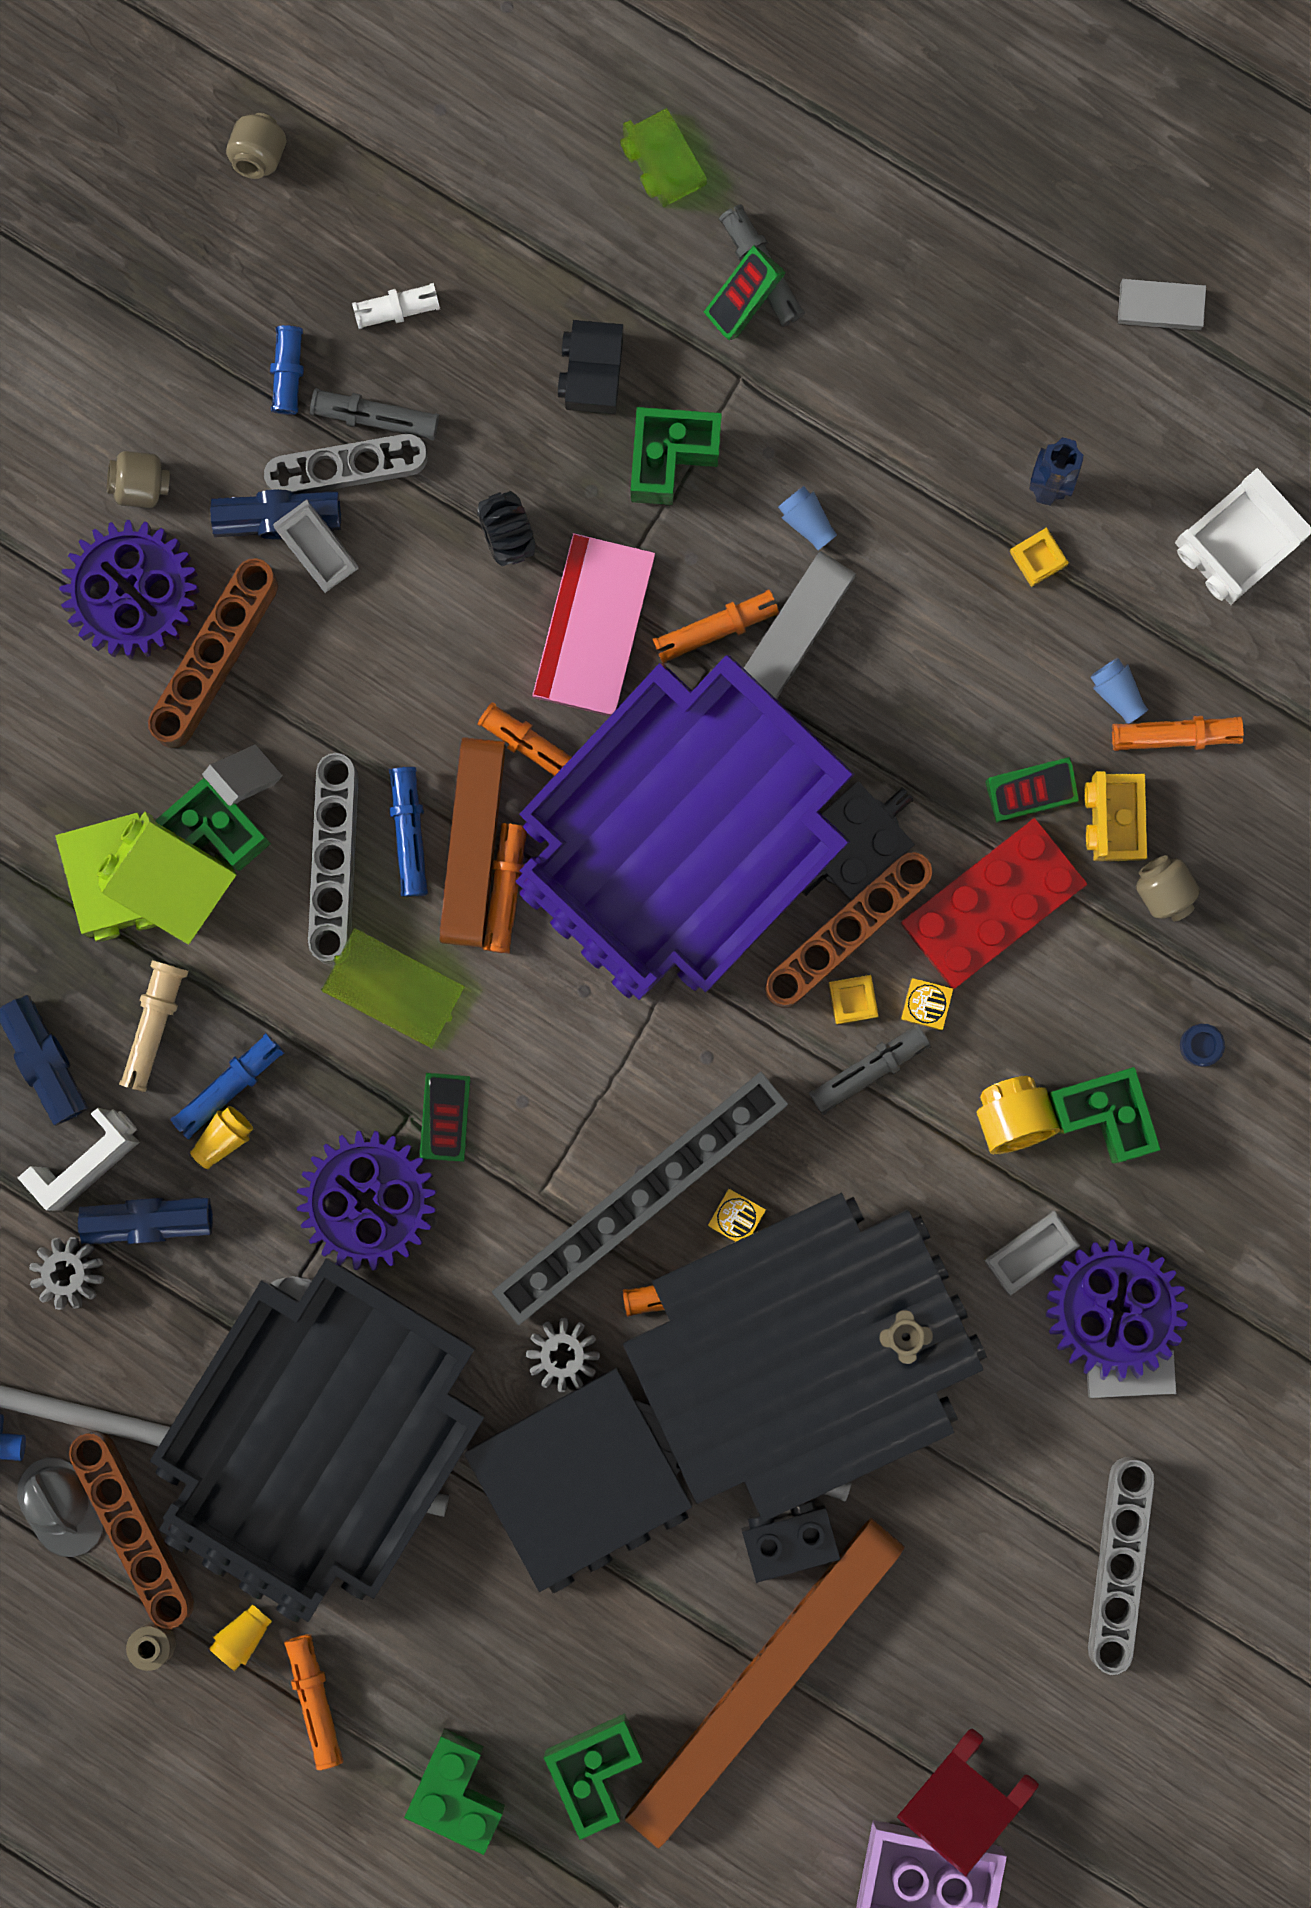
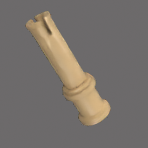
M152 960L150 965L153 968V973L147 992L142 994L139 1000L141 1001L140 1006L144 1007L122 1080L119 1085L124 1087H132V1089L142 1092L147 1090L146 1086L168 1014L173 1015L177 1010L178 1005L175 1003L181 980L188 975L187 970Z

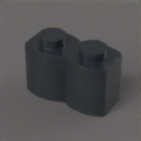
M573 320L572 332L564 331L562 357H569L568 372H560L558 397L565 398L566 410L616 414L624 336L623 324Z

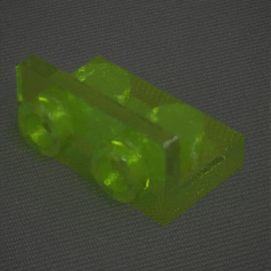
M667 108L633 125L631 120L623 123L624 138L620 140L621 147L631 163L637 160L644 173L640 175V180L645 191L651 199L657 196L663 208L707 185V178Z

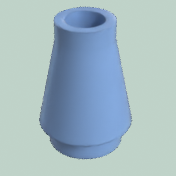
M805 486L801 487L778 506L784 514L781 518L811 542L817 550L837 536L815 492L813 491L810 494Z
M1119 658L1109 662L1091 675L1090 678L1095 684L1093 689L1123 717L1127 724L1148 711L1129 665H1123Z

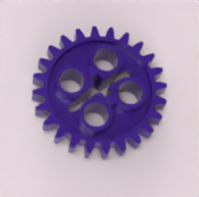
M126 520L123 532H119L116 526L110 522L108 525L109 535L104 537L98 530H92L95 542L90 545L88 542L80 539L78 542L84 553L81 556L69 553L68 557L76 566L74 569H62L61 572L66 578L71 580V584L59 587L62 594L71 596V599L62 603L61 606L66 612L76 611L69 618V624L72 627L84 625L78 635L84 641L94 636L92 647L97 651L101 650L108 643V653L112 657H116L121 647H124L125 654L129 659H133L137 647H140L143 653L149 657L151 656V644L155 642L161 649L166 650L164 637L169 634L179 640L181 637L175 626L178 623L190 626L191 622L183 613L185 610H197L198 607L192 600L188 599V595L197 594L200 592V589L197 585L187 582L198 575L197 571L192 567L183 568L191 560V557L187 552L176 554L181 545L176 538L164 544L167 537L164 529L160 528L151 536V527L148 522H144L138 532L135 531L134 525L130 520ZM130 551L138 552L140 558L136 566L131 569L120 567V560L125 553ZM109 563L131 586H134L139 594L157 610V614L150 616L129 594L125 593L120 585L102 569L103 564ZM160 580L169 582V591L162 598L150 597V588L155 582ZM99 581L109 582V592L101 599L91 598L90 591L95 583ZM129 610L138 611L140 616L135 626L127 629L120 627V618L123 613Z
M356 1131L354 1144H350L348 1139L341 1135L339 1136L340 1149L335 1150L329 1144L323 1145L328 1157L323 1160L312 1156L310 1159L318 1169L315 1173L303 1171L301 1174L311 1182L310 1187L297 1189V1193L308 1197V1203L296 1207L297 1211L309 1212L310 1218L301 1224V1228L314 1227L316 1232L310 1238V1244L323 1240L326 1244L321 1255L326 1257L334 1250L337 1251L336 1264L339 1266L343 1265L348 1257H353L354 1270L361 1268L364 1259H368L372 1270H377L380 1257H383L389 1266L395 1265L394 1252L398 1251L406 1258L410 1256L406 1245L409 1241L422 1245L423 1241L416 1233L418 1228L431 1230L432 1228L427 1221L423 1220L424 1214H431L437 1211L433 1206L426 1204V1198L436 1195L437 1191L424 1188V1183L429 1181L433 1175L432 1173L419 1174L417 1171L425 1161L424 1159L416 1158L412 1161L408 1159L412 1146L406 1145L400 1151L395 1150L397 1145V1137L391 1136L386 1144L383 1145L381 1144V1135L378 1131H374L370 1142H366L362 1131ZM362 1158L371 1160L375 1167L372 1179L365 1183L357 1181L352 1173L355 1162ZM342 1175L363 1193H369L373 1190L376 1193L373 1201L398 1220L397 1225H390L373 1209L365 1208L363 1211H360L358 1207L361 1204V1200L336 1181L337 1176ZM399 1184L405 1187L409 1197L407 1204L403 1208L395 1210L387 1204L386 1193L390 1187ZM334 1192L344 1194L348 1201L347 1210L338 1217L330 1215L326 1209V1200ZM369 1218L377 1220L382 1229L380 1238L374 1243L363 1241L359 1234L360 1225Z
M1110 1240L1106 1252H1103L1098 1243L1095 1242L1090 1247L1091 1257H1088L1085 1252L1079 1249L1075 1253L1077 1266L1067 1260L1063 1263L1061 1267L1068 1277L1062 1275L1054 1276L1052 1283L1061 1291H1049L1046 1299L1056 1303L1057 1306L1048 1309L1046 1317L1058 1319V1323L1050 1328L1049 1333L1063 1335L1064 1338L1057 1346L1058 1350L1071 1347L1074 1351L1069 1359L1070 1364L1078 1361L1080 1358L1086 1361L1084 1365L1085 1374H1088L1094 1366L1100 1367L1101 1380H1105L1110 1371L1115 1370L1119 1382H1123L1126 1378L1127 1369H1131L1133 1375L1139 1379L1143 1376V1364L1154 1372L1160 1367L1156 1355L1167 1361L1173 1355L1166 1344L1178 1346L1181 1343L1182 1338L1173 1330H1183L1187 1326L1188 1322L1176 1316L1185 1312L1188 1304L1176 1302L1175 1298L1181 1295L1185 1289L1184 1286L1171 1287L1170 1282L1176 1275V1271L1173 1270L1164 1274L1160 1271L1165 1260L1163 1257L1155 1260L1153 1263L1148 1261L1150 1248L1146 1247L1139 1255L1133 1254L1132 1241L1127 1243L1123 1251H1118L1115 1240ZM1125 1274L1127 1280L1120 1302V1311L1125 1313H1123L1116 1324L1114 1347H1108L1107 1337L1114 1315L1110 1307L1117 1298L1119 1275ZM1092 1276L1105 1278L1110 1285V1292L1106 1294L1094 1292L1089 1285V1278ZM1136 1285L1147 1287L1152 1294V1302L1147 1304L1137 1302L1133 1298L1131 1288ZM1085 1317L1097 1319L1102 1326V1334L1098 1336L1086 1334L1081 1327V1319ZM1136 1327L1140 1329L1144 1335V1344L1136 1346L1128 1343L1124 1337V1328Z

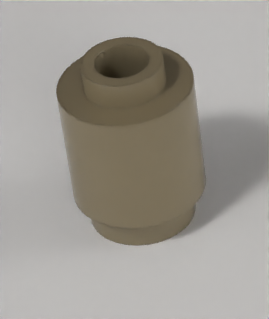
M153 1622L145 1623L129 1637L126 1645L127 1657L132 1665L140 1670L152 1671L158 1669L174 1654L176 1637L172 1629H162ZM143 1641H150L154 1644V1655L146 1651Z

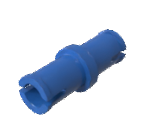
M281 325L276 327L275 363L270 365V374L274 375L271 412L292 415L298 413L299 377L304 376V367L300 365L303 329L296 326Z

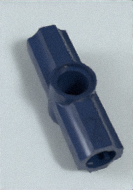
M1062 437L1057 443L1048 445L1046 449H1040L1029 488L1034 492L1038 503L1051 506L1054 501L1064 499L1065 495L1072 496L1084 456L1078 450L1076 441Z
M275 489L258 492L254 497L211 499L210 513L214 537L258 535V537L263 539H282L274 529L273 524L305 500L311 503L331 531L341 530L339 493L294 494V492L289 490Z
M25 995L3 1005L0 1008V1023L16 1052L13 1054L14 1060L30 1087L34 1086L53 1125L57 1126L69 1121L89 1109L68 1070L70 1063L61 1044L47 1030L42 1016L37 1011L31 997Z
M201 1197L164 1201V1198L126 1200L125 1204L79 1207L78 1233L81 1244H102L115 1241H128V1244L162 1242L166 1241V1238L212 1235L213 1211L210 1198Z

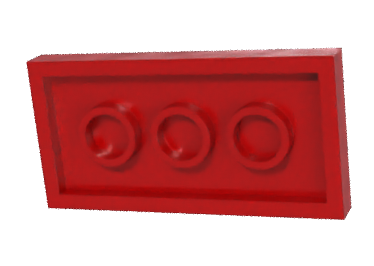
M1033 818L900 924L947 984L954 990L1084 888L1087 883L1038 821Z

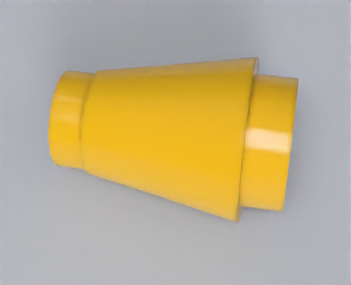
M228 1106L224 1111L218 1110L195 1144V1147L190 1151V1154L198 1164L205 1169H210L213 1164H216L249 1141L248 1134L253 1130V1126L242 1113L232 1106Z
M252 1604L247 1611H244L213 1637L215 1642L209 1647V1650L235 1672L241 1664L246 1666L272 1621Z

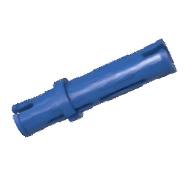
M399 767L389 770L393 796V807L389 809L390 817H394L401 897L428 894L420 815L424 814L423 805L419 804L416 767Z
M265 1033L240 1058L236 1056L229 1061L230 1067L176 1116H173L170 1119L180 1132L183 1131L182 1134L187 1139H190L218 1110H221L247 1085L253 1087L258 1082L256 1077L279 1056H282L284 1051L275 1040L272 1041V1037L269 1034Z

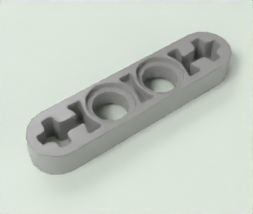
M401 434L281 455L267 463L264 469V479L270 490H289L294 492V494L316 493L418 474L425 468L428 454L424 442L419 437L413 434ZM411 445L412 450L415 452L420 451L419 455L413 456L412 464H405L403 458L390 459L393 468L386 469L383 448H389L390 456L402 454L403 446ZM365 451L373 452L379 458L377 468L369 473H363L355 467L357 456ZM331 459L337 464V472L331 479L321 480L314 475V467L319 460ZM306 462V473L310 483L303 484L304 480L301 475L290 477L288 480L289 485L281 486L279 480H273V477L279 475V468L287 467L289 473L302 472L299 463Z

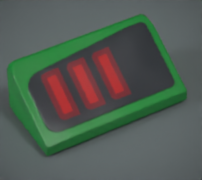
M753 245L704 311L705 315L729 341L736 339L786 274V271L757 246Z
M1070 757L993 776L985 782L996 823L1079 801Z
M426 1073L420 1158L464 1162L470 1076Z

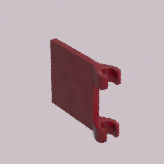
M969 1729L952 1752L897 1816L901 1822L965 1876L970 1873L1015 1816L1028 1803L1039 1786L1038 1782L1031 1776L1024 1775L1008 1797H1006L970 1767L967 1762L978 1751L984 1739L974 1729Z

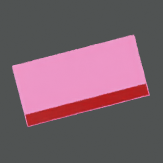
M573 533L532 695L533 698L609 717L618 707L655 553Z

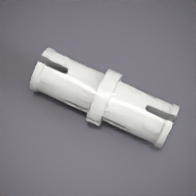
M434 283L397 293L396 289L388 291L389 295L352 303L359 329L391 320L400 323L404 322L403 317L440 309Z

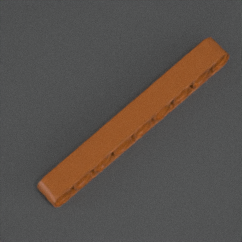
M870 1518L839 1554L840 1560L833 1561L635 1802L624 1820L659 1849L903 1552L905 1546L875 1520Z

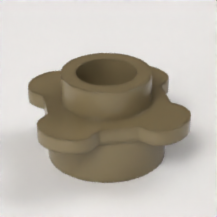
M902 1310L896 1314L894 1324L889 1329L881 1331L879 1338L884 1347H891L898 1353L899 1360L902 1363L910 1364L916 1360V1353L922 1346L931 1343L933 1334L930 1328L920 1326L914 1320V1316L910 1311ZM903 1333L910 1334L909 1341L902 1340Z

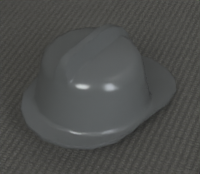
M49 1457L31 1464L23 1472L18 1483L17 1499L23 1515L37 1538L48 1551L59 1556L76 1557L87 1553L98 1543L103 1532V1525L72 1464L61 1458Z

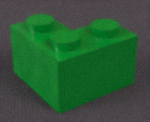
M637 407L630 489L631 502L673 505L676 464L718 467L722 413Z
M205 778L199 781L155 820L161 826L199 849H202L211 841L238 871H241L271 844L236 804L229 806Z
M1135 1067L1048 1093L1061 1129L1058 1135L1099 1123L1112 1164L1161 1150Z
M625 1713L545 1750L544 1760L579 1840L620 1822L621 1811L607 1782V1778L643 1761V1753Z
M444 1728L404 1818L484 1855L502 1817L505 1805L467 1787L484 1746Z

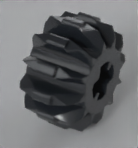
M512 491L503 494L499 492L488 496L489 499L480 501L477 514L493 559L499 565L505 566L511 563L514 565L523 562L525 558L533 556L536 543L520 498Z

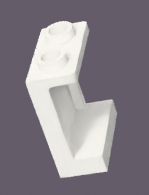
M1256 468L1236 489L1190 529L1185 530L1178 537L1175 544L1179 547L1177 553L1182 561L1191 569L1197 567L1208 579L1205 584L1209 591L1221 601L1226 599L1232 605L1311 535V527L1263 473Z
M97 1108L91 1113L106 1131L105 1136L57 1178L48 1168L30 1166L18 1177L46 1211H63L140 1143L133 1135L137 1131L136 1126L122 1111L117 1113L114 1109L110 1111Z

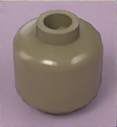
M264 113L245 115L239 118L234 125L227 144L226 154L237 173L247 178L259 179L277 170L287 138L283 129L270 115Z
M123 451L118 454L116 461L109 460L107 494H113L114 500L118 505L153 508L158 503L159 495H168L170 472L169 470L162 469L161 460L155 454Z
M1167 855L1152 860L1139 871L1141 877L1136 884V890L1154 918L1166 919L1171 917L1172 921H1179L1194 911L1193 903L1200 894V888L1181 859H1169Z

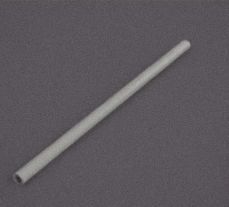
M0 1385L1 1408L155 1446L160 1445L170 1429L169 1426ZM438 1493L427 1513L444 1517L449 1496Z

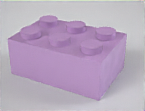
M873 1820L856 1908H997L1007 1856L1001 1846L992 1845L970 1873L965 1876L910 1828Z

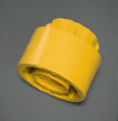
M1030 1076L1007 1079L982 1091L980 1098L983 1106L976 1113L991 1154L1017 1151L1045 1141L1060 1132L1061 1129L1047 1089L1043 1087L1037 1088L1034 1079Z

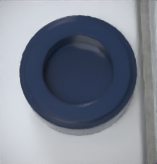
M1197 1024L1188 1028L1180 1040V1051L1183 1058L1191 1065L1197 1067H1206L1216 1063L1222 1057L1225 1049L1223 1035L1216 1027L1209 1024Z

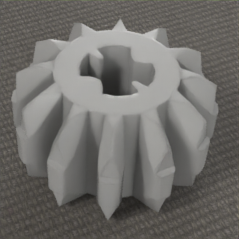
M70 1237L66 1248L60 1238H54L51 1240L53 1253L45 1247H40L37 1250L39 1257L45 1262L44 1264H30V1270L41 1272V1278L32 1280L30 1285L32 1288L46 1287L39 1297V1300L43 1303L48 1302L55 1295V1309H64L67 1300H69L70 1305L74 1309L82 1307L80 1293L88 1299H94L97 1294L88 1284H101L104 1281L103 1276L92 1274V1269L102 1266L103 1261L101 1258L88 1261L87 1258L92 1254L94 1247L91 1244H86L78 1251L79 1239L77 1237ZM67 1261L66 1267L73 1266L76 1273L70 1276L69 1285H67L68 1280H60L58 1277V1273L64 1270L63 1263Z
M561 1318L559 1322L560 1333L556 1334L552 1324L547 1321L543 1324V1328L549 1337L548 1340L539 1334H532L530 1339L535 1344L541 1346L542 1350H528L526 1357L530 1359L541 1358L542 1363L533 1366L530 1369L531 1375H537L544 1369L548 1372L542 1380L541 1385L547 1388L555 1376L559 1377L558 1391L565 1392L567 1387L566 1377L570 1376L574 1386L579 1389L583 1386V1382L577 1373L578 1370H581L587 1376H594L596 1371L583 1362L584 1359L598 1360L600 1353L597 1351L585 1352L584 1347L596 1341L595 1335H589L582 1341L577 1338L584 1329L585 1325L579 1322L575 1326L573 1333L570 1334L567 1333L568 1319ZM560 1343L569 1344L568 1351L571 1349L575 1351V1359H569L566 1367L556 1365L558 1359L553 1361L551 1358V1351L558 1350Z

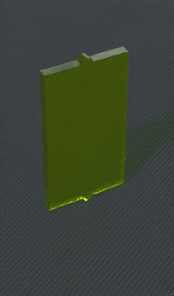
M354 928L341 954L334 956L335 965L321 991L432 1048L446 1021L450 1022L452 1020L451 1012L465 986Z

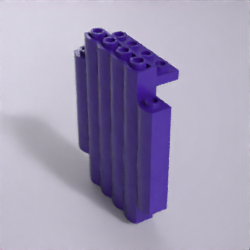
M726 655L693 691L665 664L659 663L519 814L526 821L523 828L530 836L541 844L545 840L549 843V846L538 857L531 858L519 870L522 874L515 881L523 888L519 894L534 909L538 910L540 907L545 909L553 917L550 921L552 927L566 939L573 936L584 947L581 951L584 958L597 969L604 966L615 977L611 981L612 984L627 998L630 999L633 995L638 1000L644 998L675 964L681 969L677 975L688 987L694 991H697L700 987L706 993L849 844L850 840L821 814L820 810L855 774L730 655Z

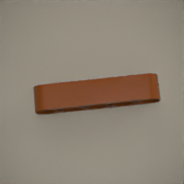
M258 558L248 559L242 562L236 569L152 710L148 719V728L152 736L163 746L179 748L190 740L274 599L278 590V580L271 567L264 560ZM261 572L267 575V582L263 588L259 590L247 588V580L252 574ZM236 608L245 610L246 616L240 625L230 627L225 624L226 615L230 610ZM215 644L223 646L224 654L219 661L215 663L204 661L203 655L209 646ZM195 680L202 683V691L197 698L187 700L182 697V690L186 683ZM169 717L179 718L180 728L177 733L172 736H163L160 730L162 722Z
M462 738L440 925V943L480 948H483L492 877L491 868L494 859L504 770L505 741Z
M915 852L906 853L897 859L770 974L765 986L768 1000L781 1008L791 1007L798 1003L925 888L932 876V866L929 860L922 854ZM907 863L919 866L923 874L922 881L913 885L903 881L900 875L901 866ZM877 891L886 893L891 899L890 910L885 913H878L872 910L868 902L870 894ZM848 919L857 923L860 929L858 939L848 942L838 936L836 928L837 924L842 920ZM820 948L826 952L828 965L824 969L814 970L807 966L805 953L809 949ZM781 976L793 979L797 987L796 994L788 999L778 997L773 991L775 979Z
M92 1431L80 1435L70 1446L69 1457L71 1464L130 1580L155 1625L162 1629L178 1627L190 1617L193 1611L194 1601L192 1594L116 1445L109 1435L102 1432ZM88 1440H94L101 1446L102 1457L98 1463H90L83 1456V1446ZM106 1479H114L121 1485L122 1495L119 1501L111 1502L104 1497L102 1486ZM126 1518H134L141 1525L142 1533L136 1541L126 1538L122 1532V1523ZM145 1557H153L160 1562L162 1571L158 1579H150L142 1572L141 1566ZM173 1596L179 1600L182 1607L179 1617L171 1618L164 1614L161 1608L163 1597Z

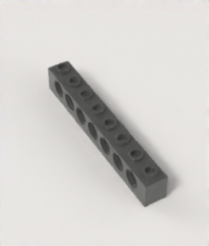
M760 1071L492 1290V1294L519 1326L788 1106V1103Z

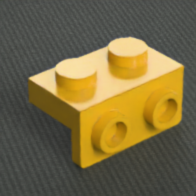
M1097 771L1092 776V782H1086L1085 806L1086 808H1092L1093 825L1086 826L1087 850H1093L1094 861L1146 860L1145 774H1106L1105 771Z

